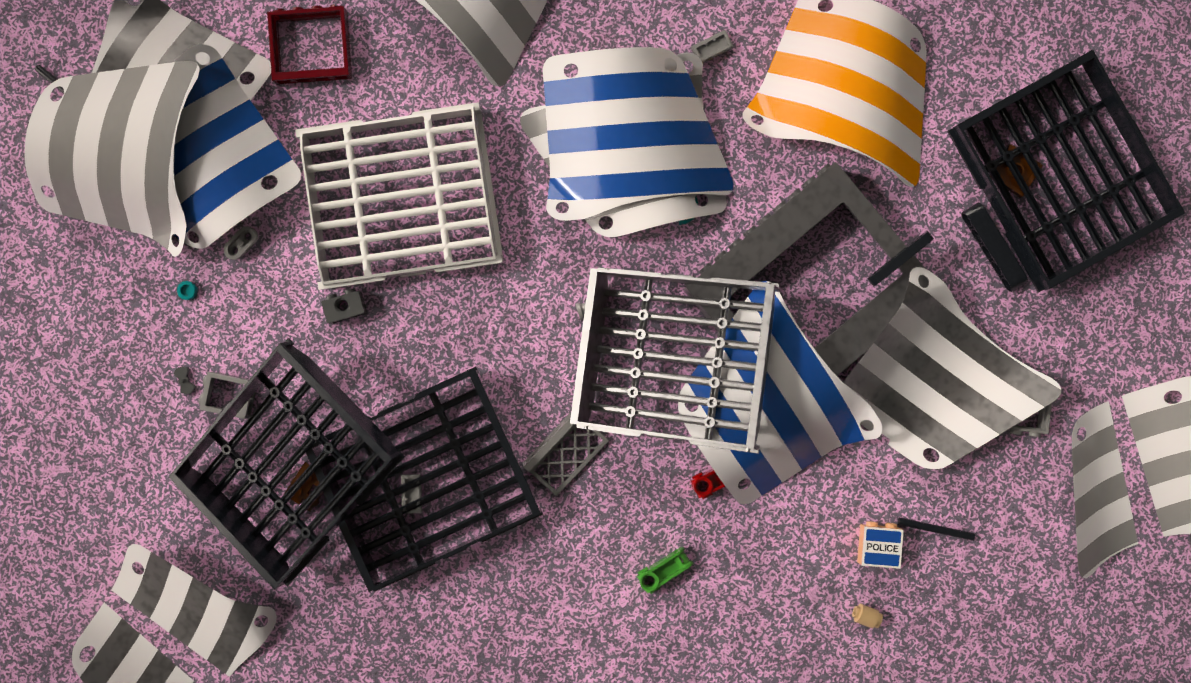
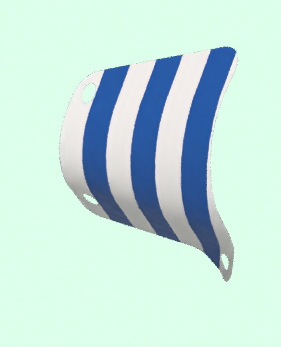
M198 44L188 48L174 61H194L199 65L200 69L198 78L182 109L176 131L174 180L176 192L186 220L184 243L193 248L203 249L244 218L296 186L300 181L301 172L243 91L218 51L209 45ZM199 52L207 53L210 57L209 63L206 65L199 64L196 60V54ZM268 175L275 176L278 180L277 185L270 190L264 189L261 185L262 179ZM189 231H193L198 235L199 241L197 243L189 240L187 236Z
M631 47L552 56L546 60L543 66V81L550 160V181L546 210L550 216L558 220H578L597 215L620 205L641 200L685 194L724 196L729 195L733 191L731 174L684 63L675 53L664 48ZM668 58L675 60L677 63V69L673 72L668 71L664 66V62ZM570 63L578 67V74L572 78L564 74L565 66ZM560 202H566L569 205V209L566 213H559L556 210V205Z
M752 290L744 302L764 303L765 291ZM775 292V310L760 429L756 445H760L759 454L701 445L697 446L735 500L740 504H749L830 451L846 444L877 439L882 434L883 428L880 419L872 407L861 396L845 385L819 356L795 322L780 292ZM739 309L731 320L762 323L763 311ZM726 328L725 340L759 343L760 331ZM712 346L705 357L715 358L716 347ZM724 348L723 360L756 363L758 351ZM698 365L691 376L712 378L713 366ZM721 367L720 379L754 383L755 371ZM685 383L680 394L709 398L711 386ZM719 387L717 399L751 403L753 391ZM678 402V411L682 415L706 418L708 406L698 405V409L691 412L687 410L685 403ZM716 407L715 419L749 423L750 411ZM863 420H870L874 425V429L865 431L860 427V423ZM684 423L692 437L704 439L706 426ZM714 427L712 440L746 444L748 431ZM743 479H749L751 481L750 487L744 490L739 489V482Z

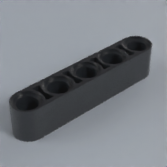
M978 202L963 211L961 216L1005 288L1012 292L1027 283L1028 277L985 207Z

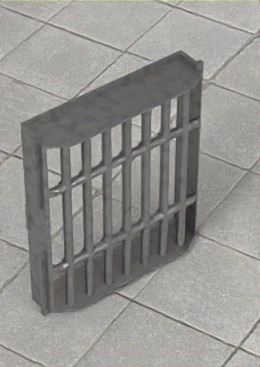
M591 268L570 423L577 424L576 428L637 437L646 434L649 437L670 440L677 438L689 440L690 444L759 454L760 445H756L760 429L775 310V292H779L780 284L723 278H694L691 275L680 274L662 275V273L611 268ZM608 276L644 279V291L608 289ZM655 280L724 287L722 299L651 293L652 283ZM731 288L764 290V303L730 300ZM608 296L641 299V310L607 308ZM650 300L721 307L720 318L713 319L649 312ZM729 308L763 311L762 323L728 320ZM605 316L640 319L639 329L604 327ZM656 320L719 327L718 336L714 339L646 331L647 321ZM726 328L760 331L759 343L725 340ZM603 334L637 338L636 349L602 346ZM645 339L716 347L715 358L644 351ZM724 348L758 351L757 362L723 360ZM600 354L634 357V368L599 365ZM642 359L713 366L712 378L641 370ZM721 367L755 371L754 383L720 379ZM598 372L632 376L631 387L597 384ZM640 378L711 386L710 397L705 398L639 389ZM719 387L753 391L752 402L745 403L717 399ZM595 391L630 396L629 406L622 407L594 403ZM637 397L708 406V414L704 418L637 409ZM716 407L750 411L749 423L715 419ZM592 410L627 415L626 428L588 423ZM635 416L706 426L705 437L703 439L633 429ZM714 427L748 431L746 444L712 440Z

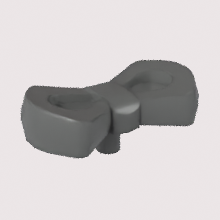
M181 366L175 370L174 375L179 379L178 382L181 385L180 392L189 395L194 392L196 386L189 380L190 369Z

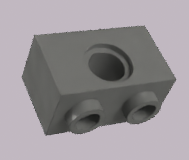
M354 288L344 291L345 294L337 296V294L326 296V300L321 301L327 324L368 314L362 292L356 291ZM346 300L348 302V308L345 311H342L340 308V304L342 301Z

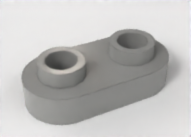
M248 226L239 229L225 244V256L232 260L241 259L257 242V231ZM248 233L251 234L250 240L246 239V235ZM235 247L238 248V252L236 254L233 253V249Z

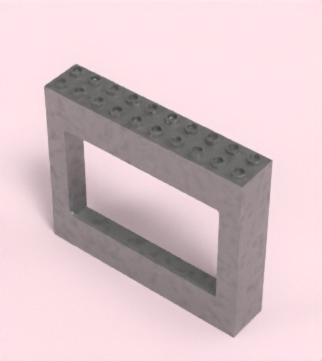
M836 162L833 165L828 163L816 173L817 178L813 175L801 185L803 190L799 188L787 197L789 200L787 203L783 200L772 210L774 212L773 215L770 213L765 215L757 222L760 226L756 228L753 225L743 234L745 237L743 240L740 238L735 240L728 246L730 251L726 253L723 250L714 258L715 263L713 265L708 263L699 271L701 275L698 277L694 275V278H723L749 281L841 203L847 206L890 259L907 246ZM915 255L899 267L902 272L899 278L814 348L836 376L871 347L899 310L908 286L910 271L915 267L925 268ZM920 275L918 278L920 286L923 288L928 287V278ZM684 283L686 287L683 290L688 296L722 299L724 287ZM731 288V295L739 288ZM696 305L706 318H720L721 307ZM729 309L728 320H731L734 314Z

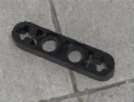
M928 231L924 232L867 279L873 286H876L934 239Z

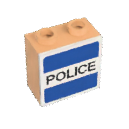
M866 521V524H860L857 562L862 566L901 569L904 530L897 527L895 523H885V526H879L878 522Z

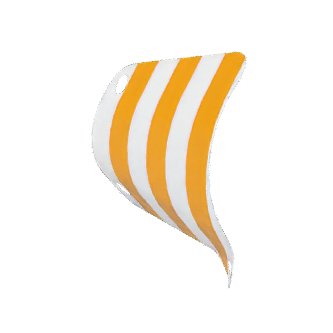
M798 0L764 82L743 112L744 121L756 131L773 138L816 140L850 149L882 164L907 186H916L920 176L927 52L921 32L903 15L873 0H831L834 5L828 12H822L818 9V4L822 0ZM912 38L919 40L921 44L919 52H915L911 48L910 41ZM759 115L764 121L761 125H756L752 122L751 117Z

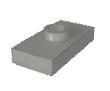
M723 30L691 46V50L704 63L733 49L734 46L726 30Z
M421 474L401 475V485L421 477ZM422 485L402 493V506L422 497ZM422 506L407 513H422Z

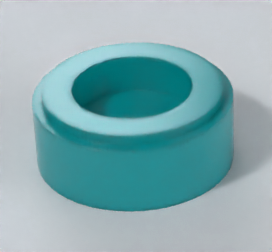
M183 281L177 287V294L183 300H192L197 296L198 288L193 282Z

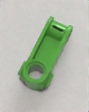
M684 547L678 548L650 567L646 566L637 572L638 575L636 577L646 593H654L660 589L661 585L694 564L685 554ZM652 576L654 581L652 584L647 585L644 583V578Z

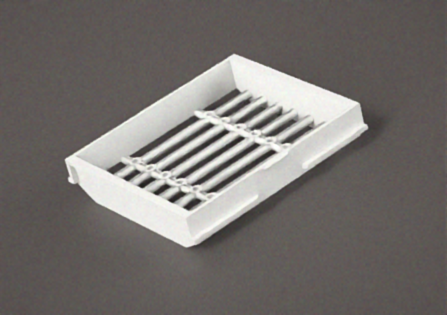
M479 102L412 112V115L369 122L356 120L295 130L296 137L300 140L315 253L321 282H317L318 290L384 281L390 277L422 275L430 271L444 272L503 263ZM472 115L471 122L433 127L432 121ZM422 122L425 124L424 129L352 139L351 133L401 125ZM474 129L475 141L442 146L435 145L434 136L437 134ZM344 134V141L310 145L309 139ZM423 136L427 138L428 148L355 158L353 148L356 146ZM346 148L347 160L314 165L312 163L311 153ZM477 149L478 160L438 166L437 154ZM427 155L430 158L431 167L365 177L357 176L356 167L360 165ZM478 167L480 169L481 179L441 185L440 173ZM349 168L350 179L315 183L314 172ZM432 174L434 186L360 196V185ZM344 187L352 188L353 198L318 203L317 191ZM482 187L484 198L444 204L443 192ZM435 194L436 205L363 216V204ZM354 206L356 217L321 222V210ZM485 206L487 217L447 223L446 211ZM438 213L439 224L366 235V223ZM357 225V237L324 241L322 230ZM488 225V237L450 242L448 231ZM441 232V244L369 254L368 251L369 242ZM360 244L361 256L328 261L326 259L325 249ZM491 244L492 257L453 262L451 250ZM440 251L444 253L445 264L372 274L370 263L374 261ZM363 263L364 276L330 281L328 268Z

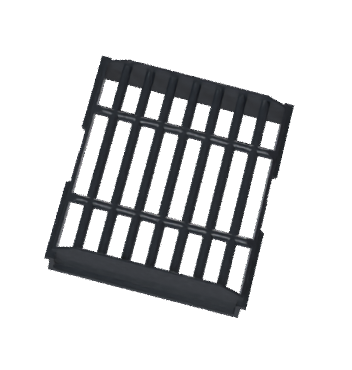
M1094 50L1087 52L947 131L977 186L983 190L1003 225L1008 241L1037 292L1055 287L1185 214L1183 207L1147 146L1143 134L1135 120L1130 116ZM1081 65L1101 98V101L1094 105L1090 104L1072 72ZM1064 75L1084 109L1078 114H1074L1055 81ZM1049 85L1067 117V120L1060 124L1057 123L1039 91L1040 88ZM1031 93L1051 129L1041 133L1022 99ZM1013 103L1017 105L1034 135V138L1027 142L1022 138L1006 107ZM1104 107L1108 110L1141 169L1133 175H1130L1096 115V112ZM997 112L1001 115L1018 146L1011 151L1007 150L989 118ZM1088 117L1123 178L1121 182L1114 184L1079 123L1084 118ZM981 121L1001 154L995 160H991L973 128L974 125ZM1070 126L1074 129L1107 188L1099 194L1096 192L1063 133V130ZM1054 135L1090 196V199L1083 203L1080 202L1046 142L1048 138ZM1039 144L1074 208L1064 212L1031 154L1030 148ZM1021 153L1058 216L1049 222L1013 160L1014 157ZM1004 163L1008 166L1041 225L1033 231L1028 226L996 169ZM1143 177L1147 179L1165 211L1155 217L1135 184L1136 181ZM1126 187L1129 188L1147 220L1138 226L1119 194V191ZM1109 196L1113 198L1130 229L1122 235L1103 204V200ZM1095 205L1113 237V240L1106 244L1103 243L1086 213V209ZM1077 214L1097 249L1087 253L1069 221L1070 218ZM1059 224L1063 225L1081 257L1072 263L1053 231V228ZM1043 233L1048 237L1064 266L1054 272L1036 240Z
M287 338L284 343H280L169 475L173 483L274 590L284 584L288 587L330 541L329 536L357 505H362L405 457L400 451L397 452L392 441L309 356L293 346L294 343L290 338ZM284 358L292 368L276 386L268 376ZM299 373L305 382L293 397L289 399L282 391ZM264 384L270 390V394L228 443L220 435L221 432L257 389ZM312 387L319 396L302 413L295 405ZM277 398L283 404L282 410L241 457L234 448ZM326 401L333 409L316 427L309 419L322 403ZM291 412L297 418V422L254 470L247 463L248 460ZM339 415L346 424L329 441L322 433ZM304 426L310 432V436L267 484L260 475ZM353 429L360 438L343 455L336 447ZM318 440L324 446L323 451L280 498L273 489L313 443ZM216 441L222 447L219 455L203 474L193 469L192 467L211 444ZM367 443L374 452L357 470L350 460ZM331 454L337 460V464L294 512L287 505V502ZM229 455L235 461V465L216 486L209 477ZM380 457L384 464L367 480L363 475ZM345 468L351 474V478L307 526L300 517L341 470ZM242 469L248 475V479L229 500L222 491ZM255 482L261 488V493L241 513L235 504ZM359 482L362 488L317 537L313 531L352 487ZM268 496L274 502V507L255 527L248 518ZM282 510L287 516V521L268 541L261 532ZM295 524L301 530V534L281 555L274 546ZM308 538L312 544L289 568L287 560Z
M477 367L415 394L414 399L378 412L372 418L367 416L373 422L429 396L433 403V408L382 432L388 437L438 414L442 425L394 447L397 452H402L443 432H446L450 441L395 467L381 483L384 494L356 506L339 525L368 592L378 591L434 565L436 561L442 558L447 559L468 549L469 546L479 541L489 540L543 515L542 509L538 507L482 385ZM471 378L475 389L441 404L436 392L464 379ZM479 396L483 406L451 421L448 420L445 410ZM487 413L490 424L458 439L456 438L452 428ZM342 428L325 435V437L331 441ZM493 430L495 431L499 441L467 456L464 455L461 445ZM318 440L306 452L310 464L322 452L319 447L322 444ZM367 443L362 447L369 458L374 450ZM354 444L339 451L345 455ZM503 448L506 459L476 473H472L468 463ZM454 449L458 460L391 490L387 479ZM329 455L315 471L319 483L332 470L329 463L336 461L332 455ZM380 457L372 465L375 473L381 467L379 462L382 459ZM366 460L353 466L358 470ZM509 465L511 466L515 476L485 490H480L477 480ZM462 467L465 478L399 507L396 496ZM346 469L342 470L323 491L328 503L341 489L337 481L351 475ZM519 483L522 494L492 508H488L484 498ZM360 484L353 486L332 510L334 517L347 505L345 498L358 493L362 488ZM470 485L474 495L407 525L403 514L461 487ZM525 500L527 501L531 512L497 527L492 517L493 515ZM385 501L389 502L392 508L391 512L357 526L354 515ZM478 502L481 513L415 542L411 534L412 531ZM394 518L397 519L400 529L365 544L361 533ZM486 520L490 531L427 560H423L419 549L479 521ZM401 536L405 537L408 543L407 547L373 561L370 550ZM410 553L413 554L416 565L380 581L377 568Z

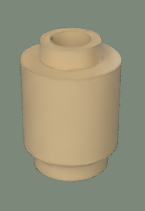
M863 604L855 606L852 612L854 622L872 629L874 627L879 628L883 620V615L879 613V610Z

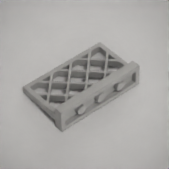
M571 412L522 463L523 467L533 474L555 496L566 487L609 441L600 431L593 430L594 433H590V430L587 429V433H576L577 424L570 423ZM598 435L602 439L597 446H590V436ZM574 436V447H563V439ZM576 436H587V446L576 447ZM587 449V457L584 460H577V450ZM560 450L561 461H550V453ZM563 450H574V460H563ZM574 463V471L564 474L563 464ZM547 464L548 474L539 475L535 471L539 465ZM550 464H561V474H550ZM561 477V485L555 490L550 485V478Z

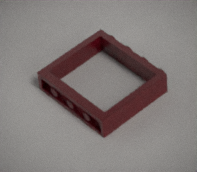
M332 4L330 7L323 8L316 5L310 9L293 7L292 10L277 8V10L267 12L272 81L276 85L352 79L348 11L344 6ZM341 18L343 68L281 71L278 22Z

